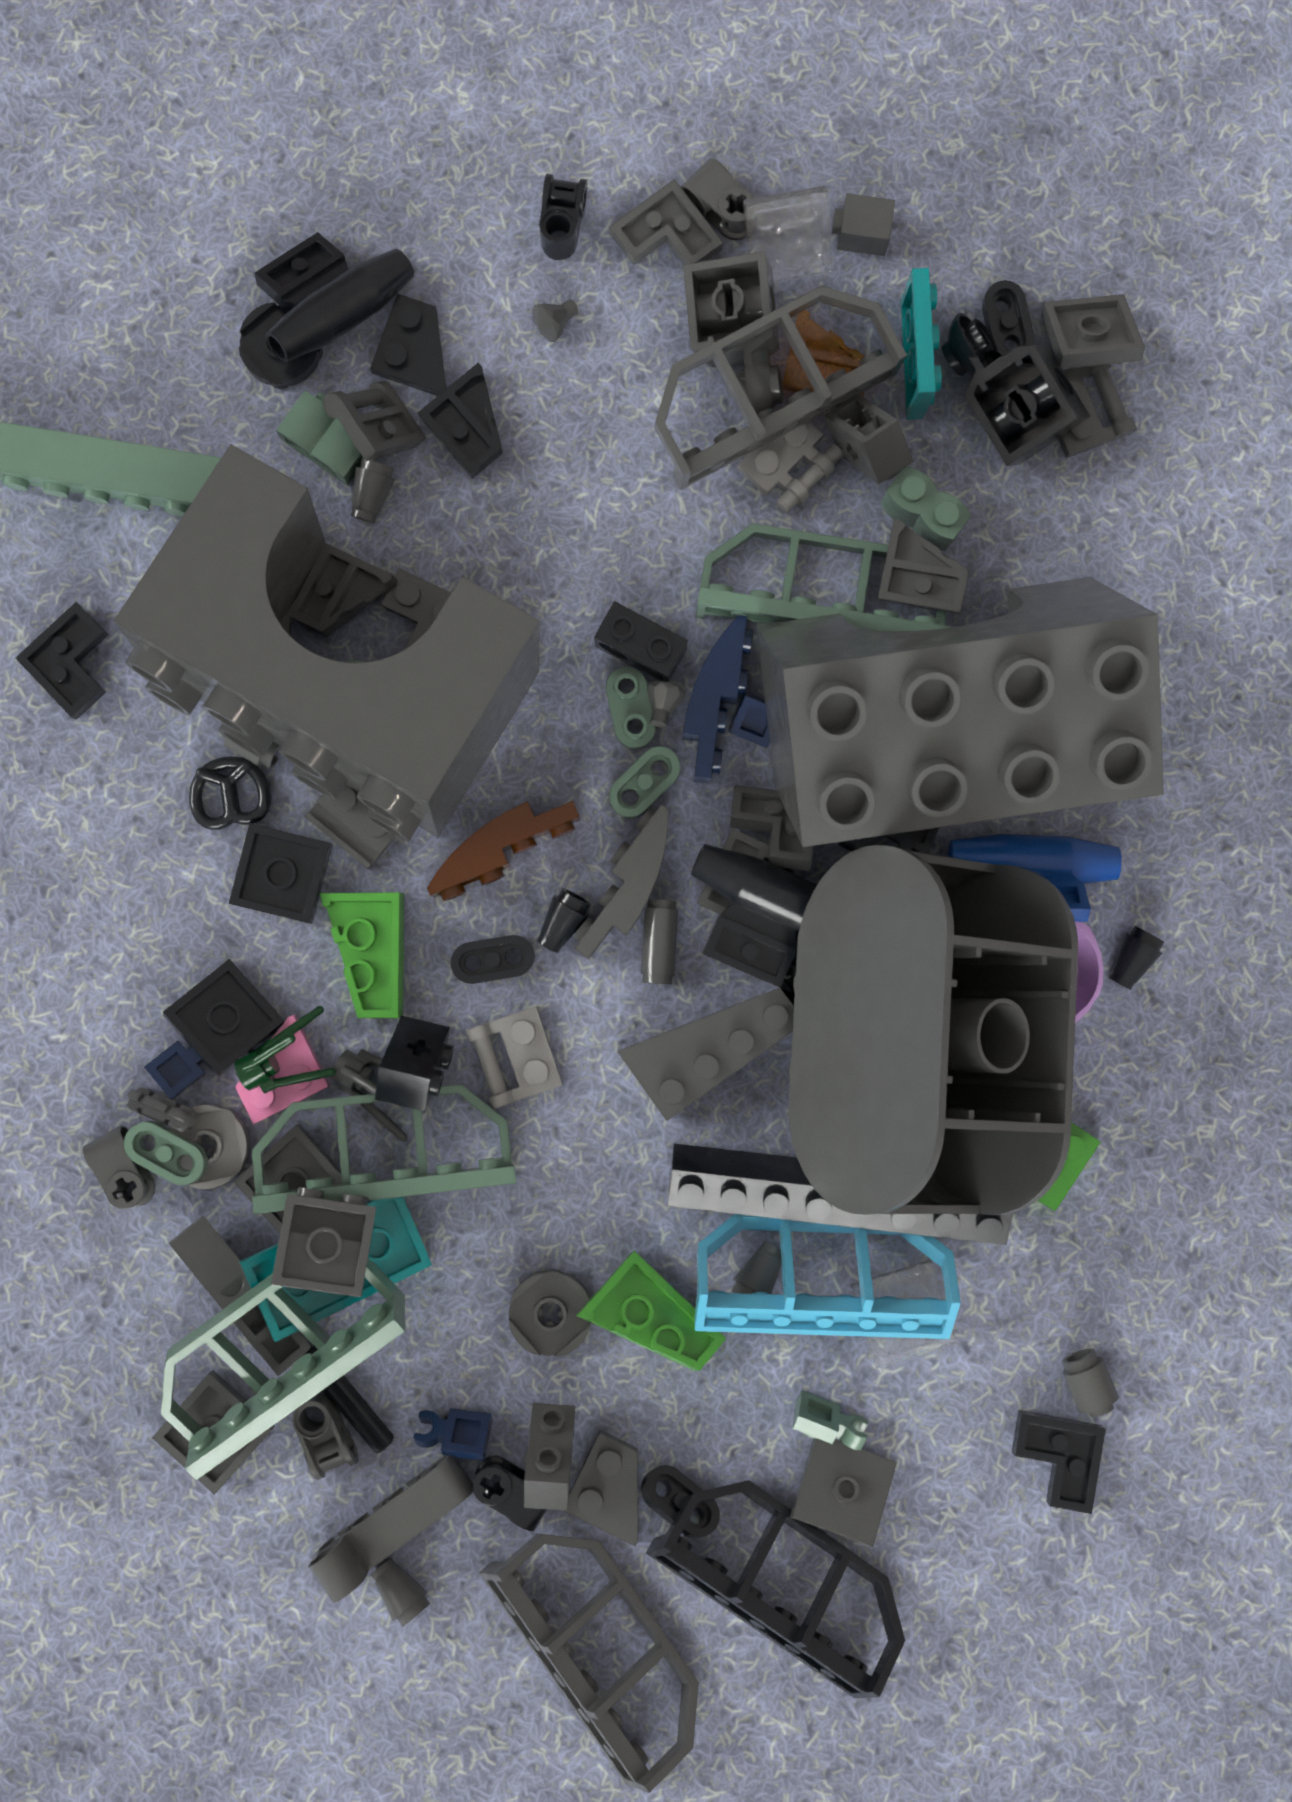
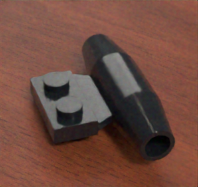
M319 232L315 233L254 272L258 287L282 308H291L266 333L265 337L269 348L281 362L286 363L331 344L379 312L414 277V270L409 259L401 250L393 249L348 268L345 255Z
M703 844L692 868L691 875L733 903L718 915L702 954L781 988L797 951L796 930L799 931L806 906L817 884L757 857Z

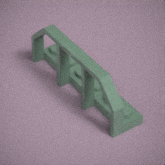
M752 523L705 557L696 611L697 618H704L705 614L736 619L738 615L747 616L746 621L769 624L840 613L849 624L868 630L920 631L950 628V626L945 625L947 612L936 610L935 618L917 616L915 620L898 618L899 614L897 612L883 609L874 610L873 614L863 613L872 555L886 557L887 544ZM753 537L790 542L781 600L774 599L775 595L768 591L752 590L750 595L735 593L733 592L734 588L728 585H709L712 566ZM799 544L862 554L855 605L834 603L831 608L816 605L814 599L799 596L792 597L790 601Z
M462 1084L441 1086L439 1095L460 1094L499 1126L501 1157L478 1160V1168L462 1169L461 1162L437 1164L435 1173H427L422 1111L413 1109L418 1167L394 1169L392 1178L376 1179V1172L350 1173L344 1108L345 1105L381 1102L375 1100L374 1094L292 1102L252 1149L255 1194L252 1196L253 1213L284 1211L287 1194L297 1195V1189H289L288 1182L265 1184L262 1152L296 1111L335 1107L342 1183L333 1184L332 1177L314 1178L306 1180V1188L324 1191L323 1199L341 1202L342 1194L368 1197V1201L514 1184L516 1183L515 1166L511 1161L508 1121Z
M369 1257L365 1278L387 1301L383 1304L371 1306L358 1322L348 1329L338 1330L331 1337L282 1288L283 1286L271 1285L272 1273L168 1349L164 1369L161 1415L189 1441L185 1470L196 1480L405 1332V1295ZM266 1298L318 1349L313 1354L308 1353L299 1358L292 1369L280 1378H272L270 1380L221 1333L223 1329ZM204 1343L257 1393L245 1403L240 1402L232 1406L224 1417L210 1428L200 1426L173 1400L176 1363Z

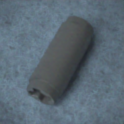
M649 899L647 902L644 917L641 966L643 983L672 984L676 955L677 901Z

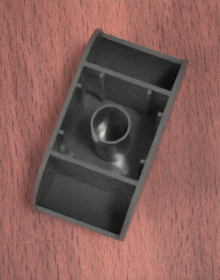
M871 845L854 850L842 857L826 872L816 886L806 906L798 934L796 973L793 983L795 998L792 1053L789 1064L788 1118L793 1147L805 1176L818 1194L834 1207L845 1212L860 1215L1009 1214L1027 1208L1038 1201L1059 1177L1067 1158L1071 1136L1078 935L1074 917L1068 903L1049 880L1032 870L1017 866L994 865L913 852L893 846Z

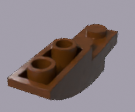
M527 801L486 823L469 836L439 868L427 887L429 895L434 898L441 895L442 900L447 901L466 893L464 886L480 880L483 886L505 877L503 870L511 867L505 851L512 849L514 854H519L537 846L536 838L550 833L552 839H555L575 830L573 823L580 821V817L574 802L571 801L534 816L531 806Z

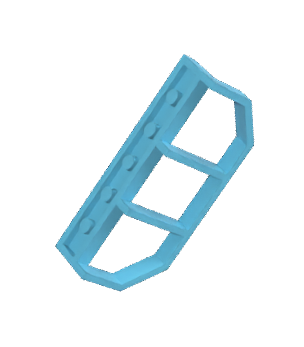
M734 1214L698 1243L697 1300L694 1315L695 1331L950 1339L961 1304L953 1251L931 1236ZM741 1230L779 1231L784 1295H772L766 1292H755L752 1294L726 1293L719 1290L708 1292L707 1258ZM791 1231L854 1233L861 1297H854L852 1295L834 1297L812 1296L807 1293L795 1294ZM867 1234L901 1235L942 1268L946 1300H939L933 1297L897 1299L893 1296L874 1298Z

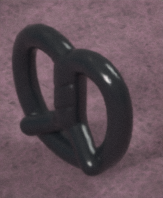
M221 757L206 763L196 770L190 786L189 804L192 815L198 824L206 829L220 830L232 823L249 825V823L254 824L262 820L270 809L271 791L266 776L257 765L242 757ZM225 769H234L227 776L217 773ZM246 774L253 779L258 791V804L251 812H242L240 810L237 782ZM206 781L220 786L224 811L222 816L216 818L209 817L204 811L202 792Z

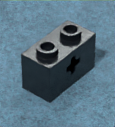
M401 1015L379 1066L375 1100L425 1112L430 1096L438 1097L444 1078V1071L440 1070H448L452 1060L454 1045L447 1044L450 1027Z

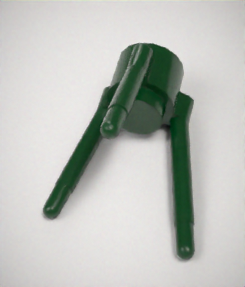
M322 1006L316 1007L262 1046L236 1060L234 1063L235 1071L242 1085L249 1091L260 1086L265 1094L278 1087L334 1076L336 1070L328 1068L280 1078L274 1077V1074L280 1071L275 1054L294 1043L296 1040L294 1034L324 1012V1008Z

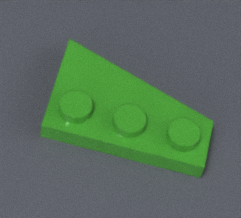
M320 893L323 906L327 908L333 927L331 932L334 942L338 944L345 966L343 972L357 1017L400 1018L401 1015L403 1016L404 893Z
M635 1251L627 1256L576 1314V1316L695 1372L703 1368L726 1340L720 1332L695 1331V1308Z

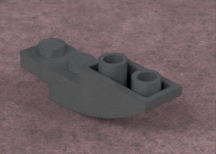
M662 804L656 812L650 808L646 811L635 827L640 831L639 835L631 845L624 841L610 860L615 864L611 871L612 874L621 880L623 884L620 888L614 884L609 888L599 902V905L604 908L595 921L587 918L573 937L579 941L574 949L587 959H590L613 927L627 936L640 918L650 899L661 869L668 832V808Z
M203 1215L169 1242V1245L222 1310L251 1289L239 1263L240 1259ZM258 1305L233 1322L277 1376L281 1375L312 1348L299 1331L274 1342Z

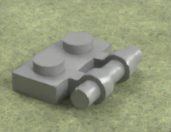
M809 421L747 454L738 464L737 469L765 496L778 485L785 493L776 501V504L787 514L796 504L802 505L810 497L809 491L821 478L827 479L836 470L834 465L844 454L835 444H832L824 453L818 452L814 447L823 439L824 434ZM803 459L810 467L797 480L789 475V473Z

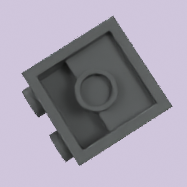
M298 1187L297 1195L287 1194L271 1285L361 1297L376 1207L367 1206L368 1197L342 1194L341 1202L323 1199L324 1191Z

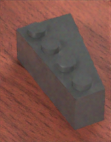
M776 988L620 1049L617 1052L662 1116L668 1121L793 1031L794 1006L781 988Z

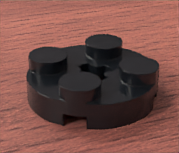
M274 302L257 307L245 318L240 329L239 354L249 372L257 380L277 389H285L288 386L301 383L315 371L319 360L322 358L323 347L289 362H281L269 348L265 335L291 308H282Z

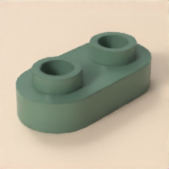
M621 667L613 671L606 682V693L615 735L624 747L634 750L642 749L652 742L656 732V726L650 723L653 710L647 693V682L643 674L637 669ZM631 681L634 684V690L629 694L622 693L618 688L621 682ZM633 720L640 721L643 725V730L638 734H632L627 729L628 724Z
M662 746L648 749L612 785L609 799L613 810L619 816L629 819L643 815L678 779L680 762L677 755L669 748ZM656 762H663L667 766L666 774L663 776L654 775L651 770L652 765ZM625 792H636L638 801L634 805L625 804L622 800Z
M146 1121L138 1123L131 1127L125 1136L124 1149L127 1156L133 1162L173 1184L188 1185L202 1178L207 1170V1154L200 1145L158 1122ZM148 1134L152 1135L156 1140V1146L153 1150L148 1149L144 1144V1139ZM183 1155H188L193 1160V1166L190 1170L184 1169L181 1165Z

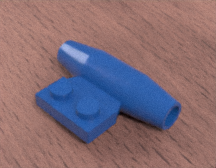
M996 834L951 840L948 850V857L994 865L1017 866L1040 874L1049 880L1063 895L1071 909L1075 922H1088L1091 908L1085 884L1118 880L1122 865L1119 847L1069 836Z

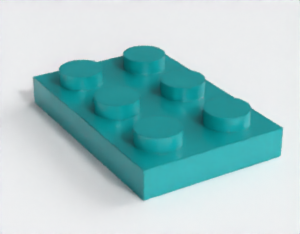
M912 268L900 300L902 344L907 354L903 362L906 420L923 419L928 407L933 406L935 392L941 390L942 384L941 366L934 365V351L939 348L938 324H932L931 310H935L937 306L936 283H930L929 268Z

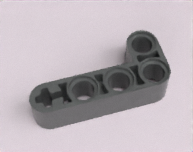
M443 1456L407 1482L408 1488L403 1490L401 1487L373 1507L372 1510L374 1512L371 1515L366 1512L340 1531L337 1540L332 1537L318 1549L308 1567L333 1603L340 1601L364 1581L370 1569L454 1509L473 1493V1483L455 1457Z

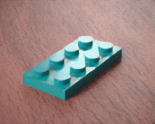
M403 1197L370 1200L367 1202V1206L376 1207L368 1257L394 1284L432 1265ZM278 1243L239 1261L251 1289L273 1273ZM364 1278L361 1297L282 1287L315 1322L379 1292L366 1278ZM268 1298L258 1304L274 1342L299 1331Z

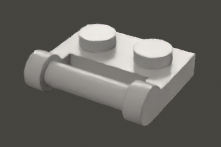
M537 1006L465 1030L469 1042H474L492 1095L488 1097L492 1109L563 1085ZM501 1032L519 1087L508 1091L489 1035Z

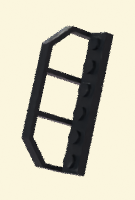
M749 1480L688 1495L667 1533L655 1537L646 1554L853 1698L880 1697L905 1643L889 1578L817 1527L791 1518V1509ZM742 1493L770 1512L772 1516L736 1583L726 1576L728 1570L722 1564L708 1557L703 1560L691 1551L693 1548L692 1544L680 1535L698 1503ZM783 1523H786L834 1557L831 1567L801 1627L796 1624L798 1619L795 1615L782 1607L775 1606V1608H772L761 1600L762 1593L752 1586ZM846 1567H849L873 1584L888 1639L872 1676L866 1673L868 1667L863 1662L850 1655L841 1656L831 1649L833 1643L827 1637L816 1632Z

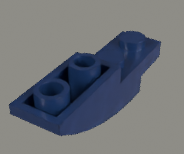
M738 615L720 636L705 660L692 690L686 712L682 740L698 741L694 782L710 784L712 774H720L723 750L715 749L717 733H725L727 709L720 708V703L736 705L738 694H744L747 689L748 670L741 669L742 654H750L753 638V629H745L747 616Z

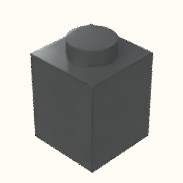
M846 193L843 209L835 208L831 234L839 235L837 250L885 256L891 236L895 200Z

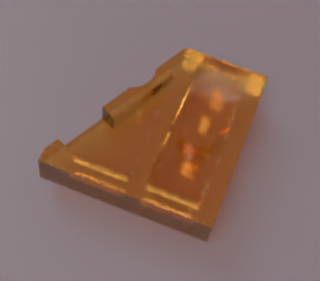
M804 310L798 313L795 326L824 379L840 369H845L846 373L860 366L859 361L865 357L856 349L847 347L844 340L831 329L827 332L810 318L811 314L808 311ZM790 347L783 379V390L799 392L808 388L810 393L815 391L793 349Z

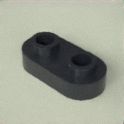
M1007 280L998 281L991 285L983 298L982 312L985 326L996 342L998 351L995 353V357L998 359L1000 356L1007 355L1012 351L1005 347L1004 341L1013 340L1016 342L1017 347L1034 345V333L1022 288L1016 283ZM1003 301L1007 303L1009 310L1000 311L995 303Z
M517 935L467 942L460 945L453 952L451 969L460 981L469 984L519 977L531 969L535 953L532 945L526 939ZM516 948L521 952L522 958L519 963L513 965L507 961L506 954L510 949ZM471 955L478 956L481 961V965L476 971L468 970L465 964L466 959Z
M662 1465L650 1470L644 1476L641 1484V1494L645 1503L670 1524H672L688 1495L704 1491L679 1470L668 1465ZM657 1482H662L666 1486L667 1493L665 1497L657 1494ZM714 1499L697 1504L695 1509L700 1516L699 1522L694 1524L689 1518L682 1534L696 1539L711 1534L717 1528L720 1511Z

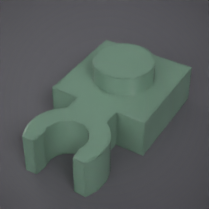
M802 1390L795 1405L793 1429L802 1432L810 1438L820 1439L830 1444H833L835 1438H838L849 1448L861 1450L867 1439V1434L864 1431L868 1425V1420L859 1415L840 1413L841 1405Z

